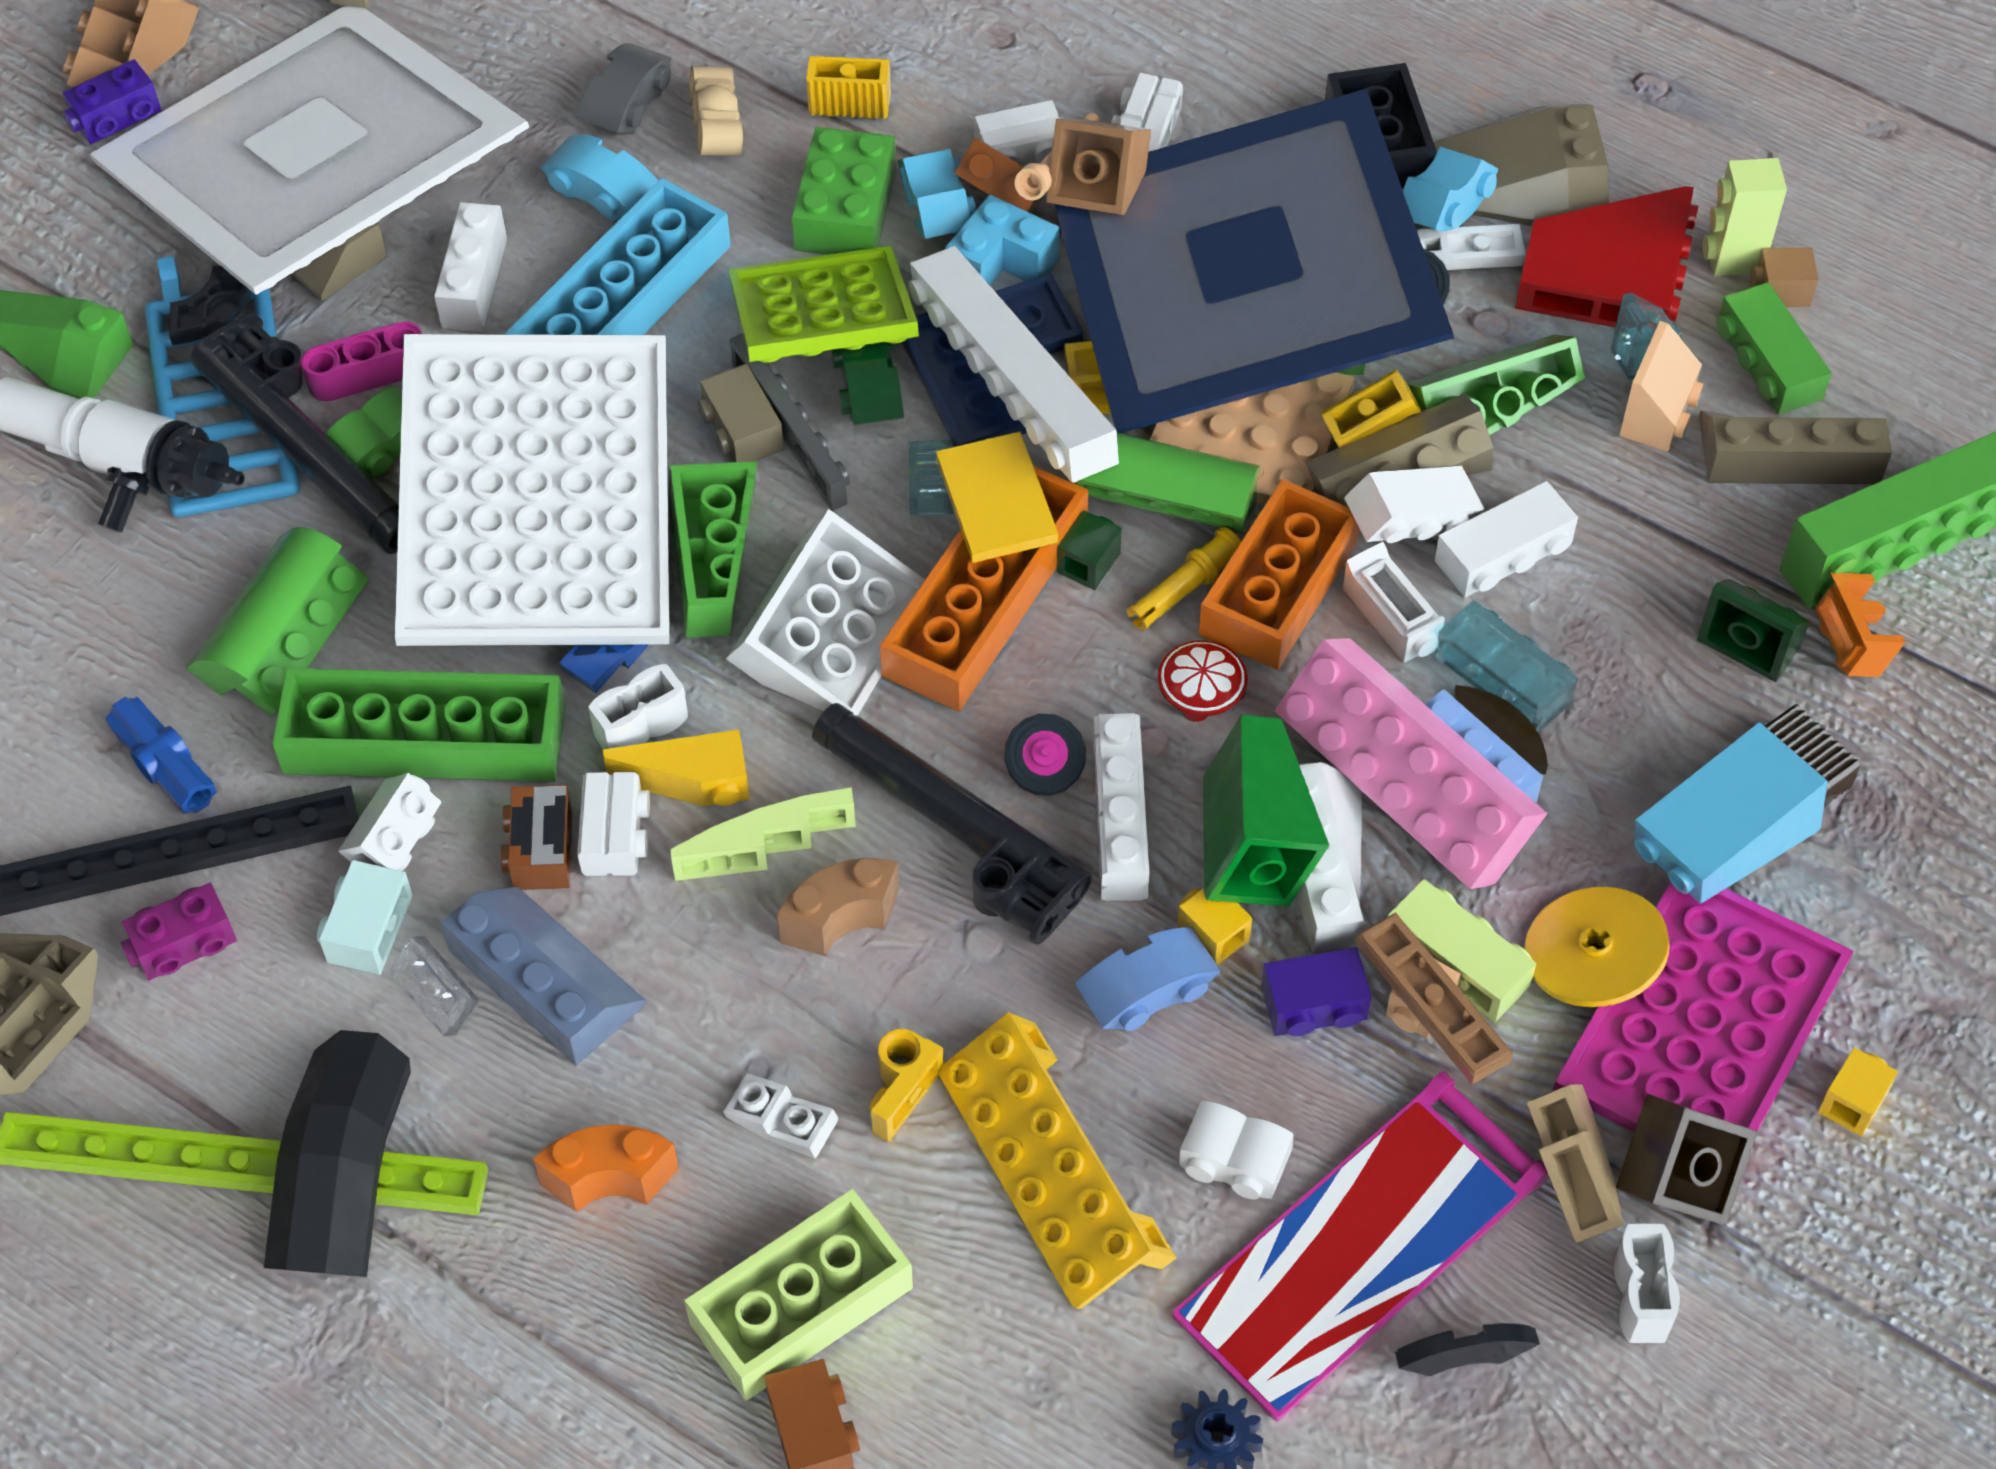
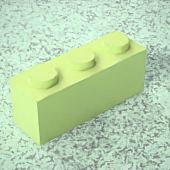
M1779 158L1728 161L1724 178L1719 179L1717 184V206L1712 207L1710 210L1709 235H1704L1702 243L1704 259L1710 260L1714 276L1750 274L1752 266L1758 265L1762 248L1771 247L1787 191Z
M1423 879L1388 914L1390 916L1396 912L1435 960L1461 973L1458 988L1479 1012L1494 1023L1530 987L1536 962L1531 959L1528 952L1517 944H1510L1494 932L1492 926L1484 918L1477 915L1473 916L1458 905L1454 897L1445 889L1436 888Z

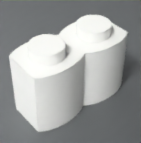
M667 664L656 665L640 672L630 681L628 686H619L603 692L588 707L594 738L603 749L646 743L650 737H658L674 731L688 717L684 686Z
M1201 1101L1181 1146L1179 1166L1183 1167L1190 1177L1200 1182L1210 1183L1213 1180L1226 1182L1232 1186L1234 1192L1244 1198L1256 1200L1259 1197L1272 1199L1291 1154L1294 1134L1269 1121L1246 1117L1227 1106L1209 1101Z
M1628 1224L1615 1255L1614 1276L1623 1294L1619 1307V1321L1622 1332L1629 1343H1665L1679 1310V1289L1673 1275L1670 1273L1674 1259V1246L1671 1235L1664 1224Z

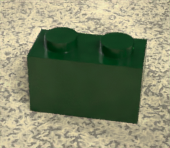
M1732 579L1717 582L1712 588L1697 641L1777 682L1800 649L1810 621L1800 616L1793 609L1783 607L1760 595L1755 589L1743 586Z

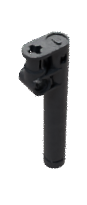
M255 313L244 314L201 340L191 354L192 365L370 538L374 539V542L384 552L388 554L398 552L399 504L289 399V397L301 389L303 384L302 359L299 347L290 341L280 340L276 336L271 337L262 329L263 321Z
M831 704L820 715L812 732V738L815 742L825 749L831 750L834 755L983 856L973 870V902L980 913L993 917L1000 916L1005 921L1014 920L1030 931V941L1039 945L1055 931L1083 899L1091 885L1092 873L861 717L854 715L852 711L842 704ZM991 884L1002 886L999 889L986 888V886Z

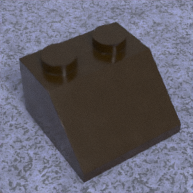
M1647 1093L1616 1188L1650 1203L1726 1226L1758 1131Z

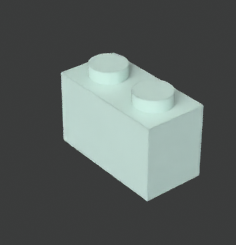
M352 860L346 876H341L336 883L334 905L329 916L325 915L321 919L317 931V941L321 944L327 963L381 975L413 896L406 872Z

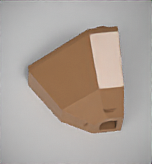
M95 0L92 12L83 10L76 30L77 33L83 35L78 52L69 50L62 70V73L69 75L66 85L75 87L133 59L138 62L149 76L187 44L199 5L190 0Z

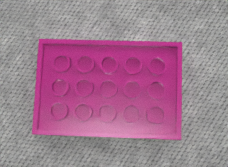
M1670 882L1656 906V909L1660 912L1666 923L1669 935V955L1664 969L1647 989L1635 997L1621 1003L1597 1008L1557 1077L1553 1091L1570 1084H1582L1593 1112L1632 1132L1635 1131L1647 1093L1759 1131L1854 951L1728 889L1722 890L1700 904L1689 893L1683 894L1679 892Z

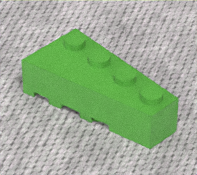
M757 461L670 465L668 502L686 638L729 636L731 634L754 497Z

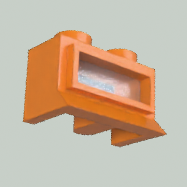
M1830 572L1834 582L1817 604L1815 610L1821 620L1820 631L1830 640L1837 654L1836 665L1847 676L1880 677L1905 644V640L1902 635L1872 634L1867 623H1877L1886 612L1884 605L1880 602L1862 600L1875 582L1873 574H1835Z

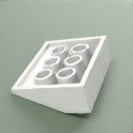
M828 509L809 527L726 660L761 685L822 711H825L831 704L840 703L852 711L854 715L858 716L881 677L880 644L925 579Z

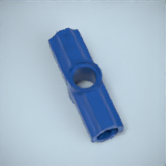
M124 697L113 704L110 713L105 717L107 724L118 739L129 749L133 761L151 784L157 782L184 814L188 812L198 813L209 806L212 797L217 793L215 785L201 770V767L194 762L189 749L178 733L169 725L164 727L138 697Z

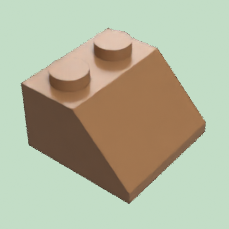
M1080 118L1056 119L1050 164L1052 182L1047 191L1046 203L1125 215L1146 172L1151 129Z

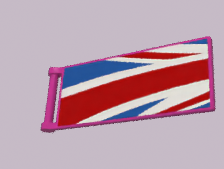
M1445 1071L1436 1075L1419 1095L1173 1310V1319L1275 1421L1281 1420L1530 1193L1540 1188L1549 1178L1544 1162L1542 1160L1536 1162L1454 1087L1455 1080ZM1442 1101L1517 1170L1522 1177L1514 1184L1431 1106Z

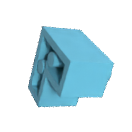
M989 195L945 249L955 246L990 286L1003 270L1028 281L1049 274L1060 260V227L993 195Z

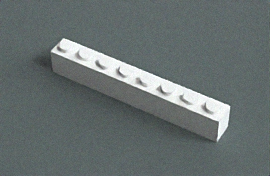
M955 246L910 263L912 281L908 283V288L915 304L922 305L926 309L932 324L936 328H942L947 334L954 350L959 349L964 354L970 369L974 373H980L985 379L991 394L1002 399L1011 418L1015 421L1019 420L1023 424L1032 443L1035 445L1040 444L1055 469L1060 468L1073 483L1119 464L1116 429Z

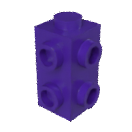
M135 59L62 92L68 108L63 111L68 126L73 133L80 131L89 144H93L162 111L153 82Z

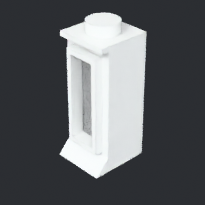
M1382 541L1347 560L1343 590L1400 660L1405 663L1417 656L1424 657L1432 653L1441 642L1445 618L1437 615L1391 560L1384 542Z

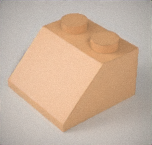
M1659 321L1635 375L1619 435L1665 452H1669L1675 437L1681 439L1684 437L1691 418V414L1686 413L1688 406L1696 408L1704 387V383L1697 381L1702 364L1668 323Z

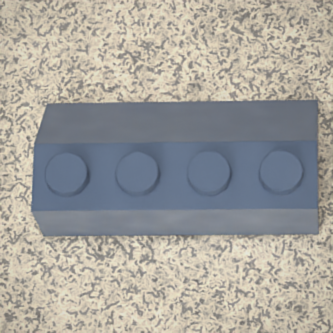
M518 886L476 892L440 922L448 950L575 1066L646 1005V1000Z

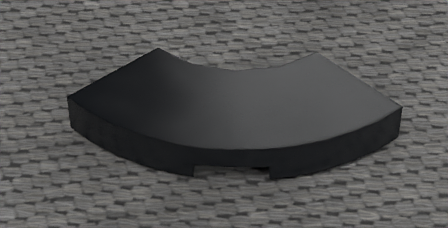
M214 266L210 280L201 291L187 299L170 303L169 337L172 345L200 340L232 322L247 306L253 292L222 266Z
M1514 1323L1485 1324L1482 1327L1483 1331L1476 1335L1454 1338V1334L1450 1330L1407 1344L1399 1348L1395 1355L1399 1369L1433 1376L1445 1370L1469 1364H1502L1540 1345L1536 1328L1529 1325Z

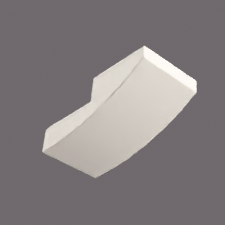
M748 1073L723 1111L726 1118L780 1146L816 1159L839 1120L832 1108L794 1097L787 1085Z

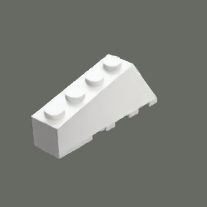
M1318 762L1299 765L1330 844L1297 894L1312 955L1354 947L1359 949L1356 944L1357 934L1362 932L1364 923L1360 909L1362 790L1340 770L1325 763Z

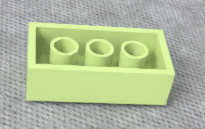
M851 1189L684 1301L690 1326L744 1400L747 1401L766 1388L765 1375L799 1366L913 1288L912 1268L910 1261L854 1189Z

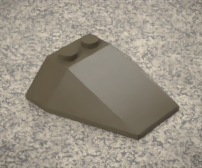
M1593 105L1540 106L1434 142L1437 152L1440 147L1482 159L1498 168L1495 190L1489 198L1483 199L1479 207L1472 214L1474 216L1533 226V222L1536 219L1609 203L1608 163Z
M0 933V1095L25 1092L90 1020L98 953L94 948L64 935Z

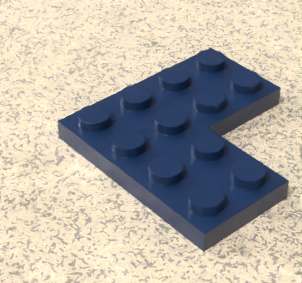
M1051 273L995 291L1049 354L1064 350V345L1067 343L1083 342V331ZM928 312L916 315L919 337L907 338L902 344L953 446H961L1016 432H1021V435L1026 434V428L1019 420L1015 421L1011 418L1002 399L991 394L985 379L980 373H974L970 369L964 354L959 349L954 350L947 334L942 328H936L932 324Z

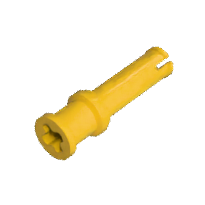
M1221 526L1214 532L1212 540L1202 548H1194L1187 553L1184 565L1126 609L1129 618H1132L1135 614L1138 616L1132 623L1138 629L1145 631L1149 628V625L1199 585L1215 582L1219 577V572L1225 568L1240 545L1241 540L1227 527Z

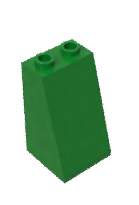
M1241 714L1203 775L1204 894L1206 900L1290 906L1330 846L1281 718Z

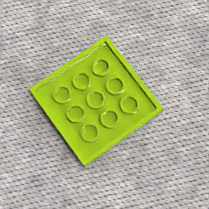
M891 245L728 269L730 285L749 362L760 361L770 363L779 360L781 357L800 354L803 356H815L827 350L840 348L856 350L864 347L866 344L879 342L895 344L901 343L907 338L919 337L917 319Z

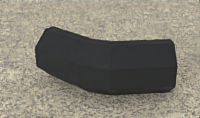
M340 1030L317 1047L312 1054L287 1116L278 1152L264 1268L367 1277L382 1157L386 1139L411 1073L409 1057L379 1033Z

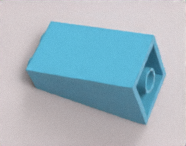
M1759 722L1635 820V848L1645 861L1651 864L1655 862L1668 874L1670 882L1679 892L1683 894L1689 893L1701 904L1821 829L1828 781Z

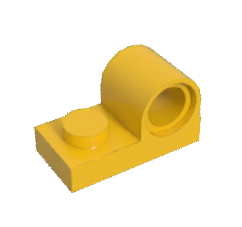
M908 1029L889 1031L881 1038L878 1045L880 1077L886 1086L880 1088L875 1094L869 1111L871 1112L872 1133L886 1142L892 1139L938 1079V1073L944 1064L943 1048ZM899 1056H906L912 1059L905 1064L892 1062L894 1058Z

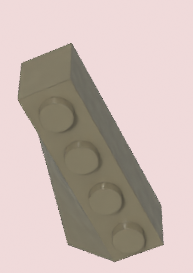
M1464 393L1306 462V466L1317 494L1348 507L1344 497L1370 472L1462 466L1466 475L1491 471L1493 445L1481 410Z
M1700 410L1699 414L1708 483L1876 484L1882 481L1892 454L1886 418L1733 417Z

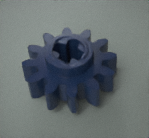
M1226 1389L1220 1391L1217 1402H1210L1209 1396L1202 1390L1199 1391L1197 1409L1191 1404L1183 1402L1180 1406V1416L1183 1421L1172 1422L1171 1435L1179 1439L1174 1444V1457L1184 1458L1189 1456L1187 1469H1237V1465H1240L1242 1469H1253L1255 1459L1252 1453L1262 1451L1263 1438L1254 1434L1260 1428V1416L1251 1415L1247 1418L1244 1417L1248 1402L1246 1398L1240 1399L1232 1406L1228 1404L1229 1397ZM1211 1431L1223 1433V1442L1212 1441Z

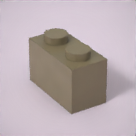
M747 363L700 381L702 399L697 400L698 409L705 424H713L715 440L723 455L729 453L733 462H754L784 450L782 424Z

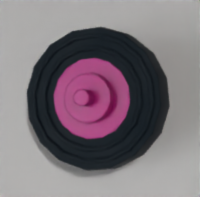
M1039 713L1023 719L1012 729L1005 743L1004 761L1009 776L1021 789L1034 795L1052 796L1066 791L1078 781L1085 767L1086 746L1081 733L1070 721L1056 714Z

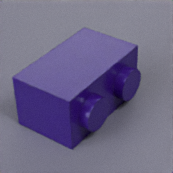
M1357 947L1264 963L1261 988L1274 1036L1284 1034L1303 1036L1317 1028L1334 1025L1339 1028H1347L1368 1019L1372 996Z

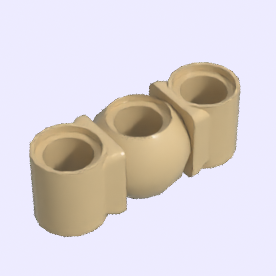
M691 66L689 95L692 102L694 125L697 127V147L700 156L740 157L743 130L741 120H739L737 96L734 94L735 85L732 67Z

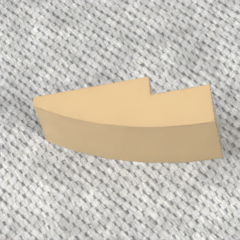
M1570 1084L1527 1102L1544 1146L1538 1150L1575 1243L1583 1242L1623 1226L1613 1174L1583 1085Z

